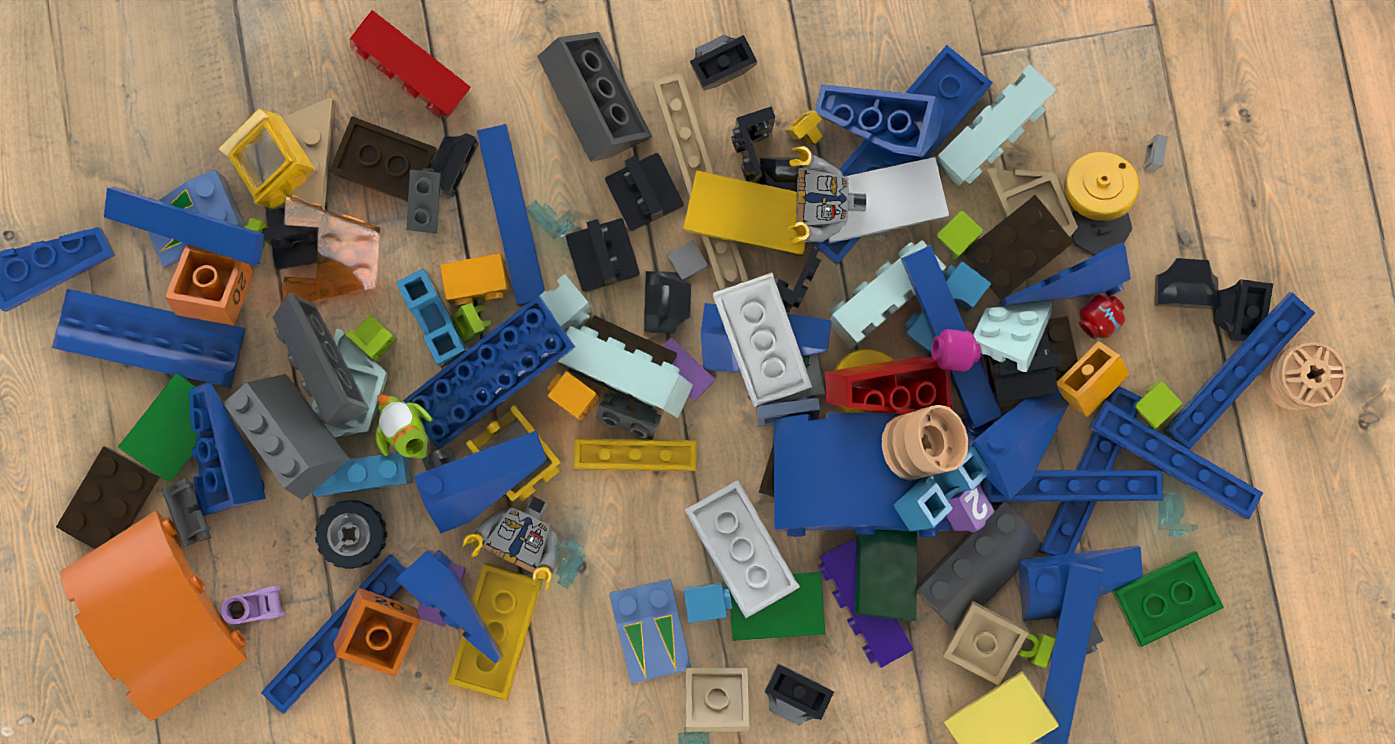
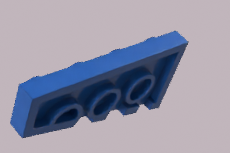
M95 227L59 236L57 239L31 243L29 246L0 251L1 311L8 312L114 257L115 253L103 230Z

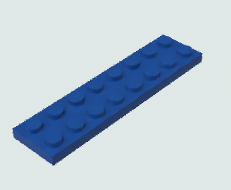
M946 45L905 92L936 96L944 108L945 112L939 136L935 143L923 156L893 153L865 139L839 170L843 176H850L930 158L990 88L993 82ZM861 237L829 243L828 239L823 242L810 243L838 265Z

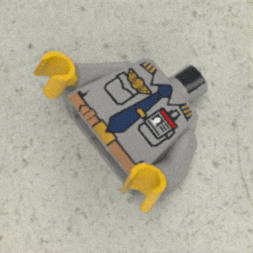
M807 147L792 148V151L798 153L799 160H790V165L794 167L803 166V168H799L797 175L796 223L788 226V229L796 231L797 237L791 238L789 241L791 244L801 241L823 242L839 233L842 226L846 225L848 211H866V193H849V178L843 176L839 169L827 161L812 155Z
M531 496L525 511L515 507L497 511L486 518L473 534L465 537L461 549L463 550L467 544L474 545L476 549L471 556L476 557L482 547V549L532 572L533 586H535L537 579H545V590L549 589L551 574L557 563L559 551L557 535L552 531L553 525L541 520L548 503L535 496Z

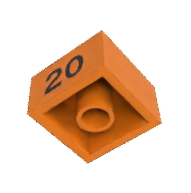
M186 244L165 298L175 315L234 326L254 273L248 263Z
M358 588L333 644L336 657L396 677L421 621L417 609Z

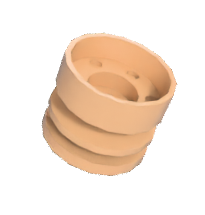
M1318 342L1302 343L1281 350L1265 367L1263 375L1265 390L1271 400L1280 407L1293 411L1324 406L1334 401L1343 391L1347 378L1345 363L1338 352L1328 345ZM1312 372L1313 377L1308 379L1307 374Z
M935 405L894 417L889 421L882 434V450L885 461L890 469L900 478L911 481L956 470L964 463L968 453V436L963 422L952 409L943 405Z

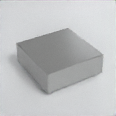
M1157 134L1147 143L1144 170L1155 172L1163 166L1168 136Z
M694 240L667 254L676 273L683 281L708 268V264Z

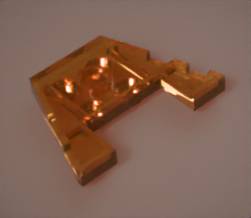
M286 194L285 225L318 227L316 279L284 277L283 301L291 293L311 302L376 288L380 227L345 214L340 216L324 210V206L316 203L311 205L298 200L297 196Z

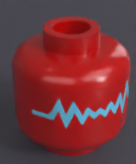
M1098 294L1079 311L1080 321L1078 324L1090 338L1094 340L1097 338L1107 339L1125 323V315L1123 313L1125 307L1113 295L1107 297Z

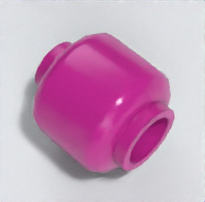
M946 329L934 338L931 354L932 359L937 361L941 369L965 372L972 367L974 362H978L981 347L979 343H976L975 337L971 332Z

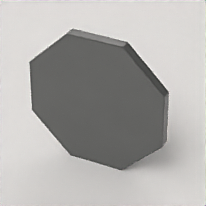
M1075 210L1072 213L1078 226L1072 234L1074 244L1092 255L1099 254L1122 242L1125 243L1133 229L1128 213L1120 218L1109 221L1092 220L1082 216Z

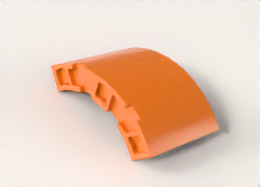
M157 511L60 571L67 599L70 602L75 601L80 611L75 618L89 645L113 681L117 678L122 680L130 690L126 693V697L150 721L161 716L247 660L244 648L247 642L239 630L234 631L214 607L204 592L206 590L204 582L197 574H193L176 536L178 533L174 522L170 518L164 519Z

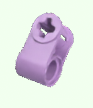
M281 585L257 589L251 593L227 598L221 606L223 619L230 624H241L286 616V612L281 608L279 597ZM236 601L241 602L245 607V613L241 618L235 617L232 612V606Z

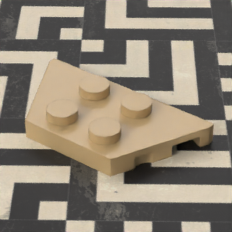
M333 98L324 99L282 117L315 168L307 177L306 182L298 186L289 196L298 201L301 200L319 212L325 211L335 113V101ZM270 134L264 176L265 181L286 161Z
M989 168L985 171L1005 218L1031 197L1037 195L1069 236L1078 228L1054 172L1039 171L1035 173L1017 169L1006 171L997 170V168ZM1039 270V271H1038L1036 274H1034L1032 277H1034V276H1036L1037 274H1039V272H1040L1041 270Z

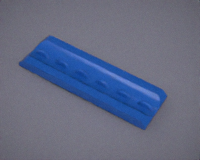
M67 289L52 348L171 375L177 372L184 378L231 388L246 329L235 325L179 316L167 310Z
M538 295L403 401L420 405L432 417L433 420L431 422L422 419L425 433L437 450H439L571 352L575 345L558 324L540 295Z

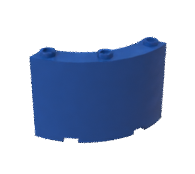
M828 413L827 418L813 419L809 415L775 418L774 529L787 531V536L790 537L806 536V531L855 529V534L859 535L874 534V529L909 531L893 505L920 479L909 481L897 476L885 461L882 450V434L886 424L894 417L901 416V414ZM945 516L934 528L915 530L914 532H919V537L932 538L938 537L939 531H950L951 526Z

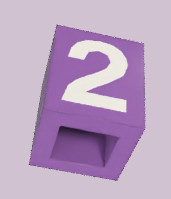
M978 484L973 490L959 493L948 500L953 509L946 517L954 531L969 530L974 532L984 527L986 520L995 511Z

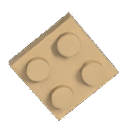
M971 601L946 646L943 657L1000 685L1029 632L1027 628Z
M686 668V732H749L748 668Z

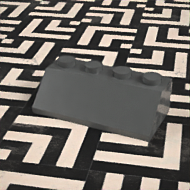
M600 32L558 37L537 56L590 162L611 158L652 137Z
M294 293L289 294L272 317L277 325L274 328L275 333L283 344L286 343L290 354H288L290 363L296 370L300 371L304 378L301 384L305 392L310 397L313 396L317 404L315 412L324 424L339 427L369 410V407L316 304Z
M286 374L247 382L223 402L284 489L301 500L350 460L349 456Z
M997 502L992 507L995 512L986 520L985 526L974 532L969 531L917 584V594L954 631L958 627L971 601L984 606L1019 570L1018 560L1030 559L1042 547V543L1030 526L1006 502Z

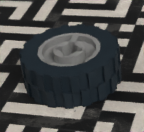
M355 500L340 501L335 503L336 505L328 507L326 512L318 519L320 521L315 528V543L318 544V551L320 554H323L327 562H331L334 564L333 566L339 568L353 569L369 565L381 555L380 552L386 545L387 532L385 526L387 525L385 520L381 518L382 515L379 511H376L370 504ZM349 529H356L354 532L357 539L349 540L346 532Z

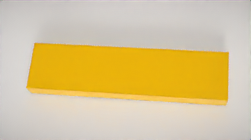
M574 438V469L696 472L697 440Z

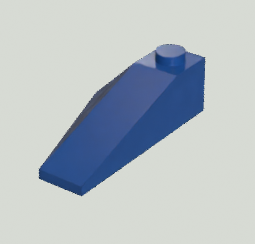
M821 84L815 111L820 117L893 153L923 156L938 139L945 112L936 96Z
M1123 242L1073 267L1067 268L999 301L1001 306L1096 296L1103 292L1109 297L1123 290L1122 283L1131 279L1126 247Z
M705 303L701 327L703 368L710 371L740 372L717 305ZM787 314L802 357L828 352L831 320Z
M205 383L189 390L191 428L197 433V444L195 448H192V458L198 459L199 471L198 476H193L194 489L202 516L242 507L266 499L265 486L260 476L259 468L212 384Z
M1058 392L1026 398L990 426L970 446L976 448L990 470L986 478L1008 500L1031 481L1069 406V403Z
M537 431L420 473L415 475L414 479L425 508L439 532L443 533L473 521L510 489L542 465L547 458Z
M1131 546L1018 560L1023 621L1055 618L1061 615L1072 562L1104 569L1098 597L1143 577L1141 547Z
M433 550L426 551L396 581L427 608L430 606L440 609L439 614L445 623L457 630L461 627L464 630L462 635L494 663H497L502 659L503 654L456 571L450 567L452 560L440 550L436 553Z

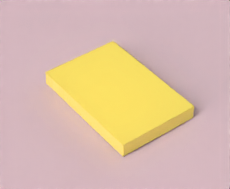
M1023 671L944 719L945 725L958 744H1031L1059 727L1058 722Z

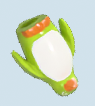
M379 394L377 399L380 419L375 438L381 452L388 456L389 446L391 445L404 457L425 458L427 455V437L422 419L431 422L433 420L432 417L418 404L402 403L399 398Z

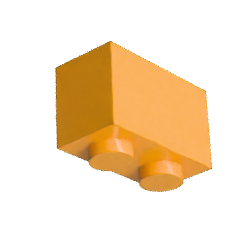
M500 253L440 264L446 301L449 304H455L456 308L471 302L473 304V300L485 298V302L502 300L503 294L510 293L504 258Z
M1098 341L1057 381V387L1069 405L1085 417H1088L1130 374L1121 356Z
M567 371L563 376L557 374L547 388L550 390L548 397L581 423L600 399L597 393Z

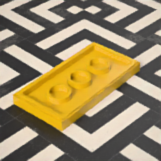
M696 170L683 231L801 257L803 256L806 243L801 241L791 244L789 239L797 237L795 230L788 229V226L796 223L797 192Z
M483 563L472 601L503 657L500 661L494 663L462 635L447 684L502 700H508L543 580L537 579L535 586H533V577Z

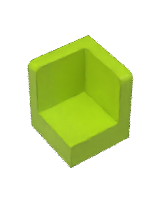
M961 210L937 234V238L953 253L950 258L955 261L984 230Z
M371 315L354 332L348 330L345 333L369 357L376 361L397 340L390 331Z
M1162 381L1153 383L1144 391L1146 395L1135 404V408L1148 421L1146 425L1155 429L1183 403Z

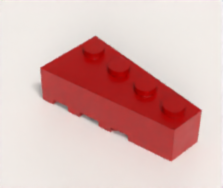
M373 10L370 11L349 38L350 48L358 57L374 64L377 67L376 70L387 79L391 80L393 78L402 85L401 89L413 99L419 97L426 102V109L438 118L443 115L448 119L471 88L466 82Z
M931 355L825 372L826 402L830 404L897 414L912 413L935 405H943L952 409L951 370L941 369L937 361L932 359Z

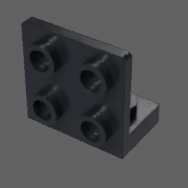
M772 106L737 117L735 128L732 129L733 136H731L734 149L736 153L741 152L743 155L741 168L746 181L751 180L753 183L758 184L761 182L762 171L752 142L755 143L768 138V133L773 131L775 115Z
M815 247L793 291L788 289V283L774 277L787 313H790L792 306L799 308L808 289L803 283L805 279L812 281L821 262V259L816 257L819 249Z

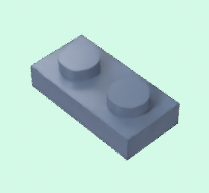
M799 396L791 402L780 403L779 400H774L757 406L758 427L774 425V419L782 417L809 415L810 418L819 419L818 398L811 399L810 396Z

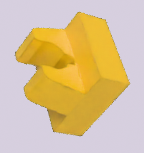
M815 110L805 111L785 129V132L791 139L803 138L809 145H815L823 138V135L816 127L822 118Z

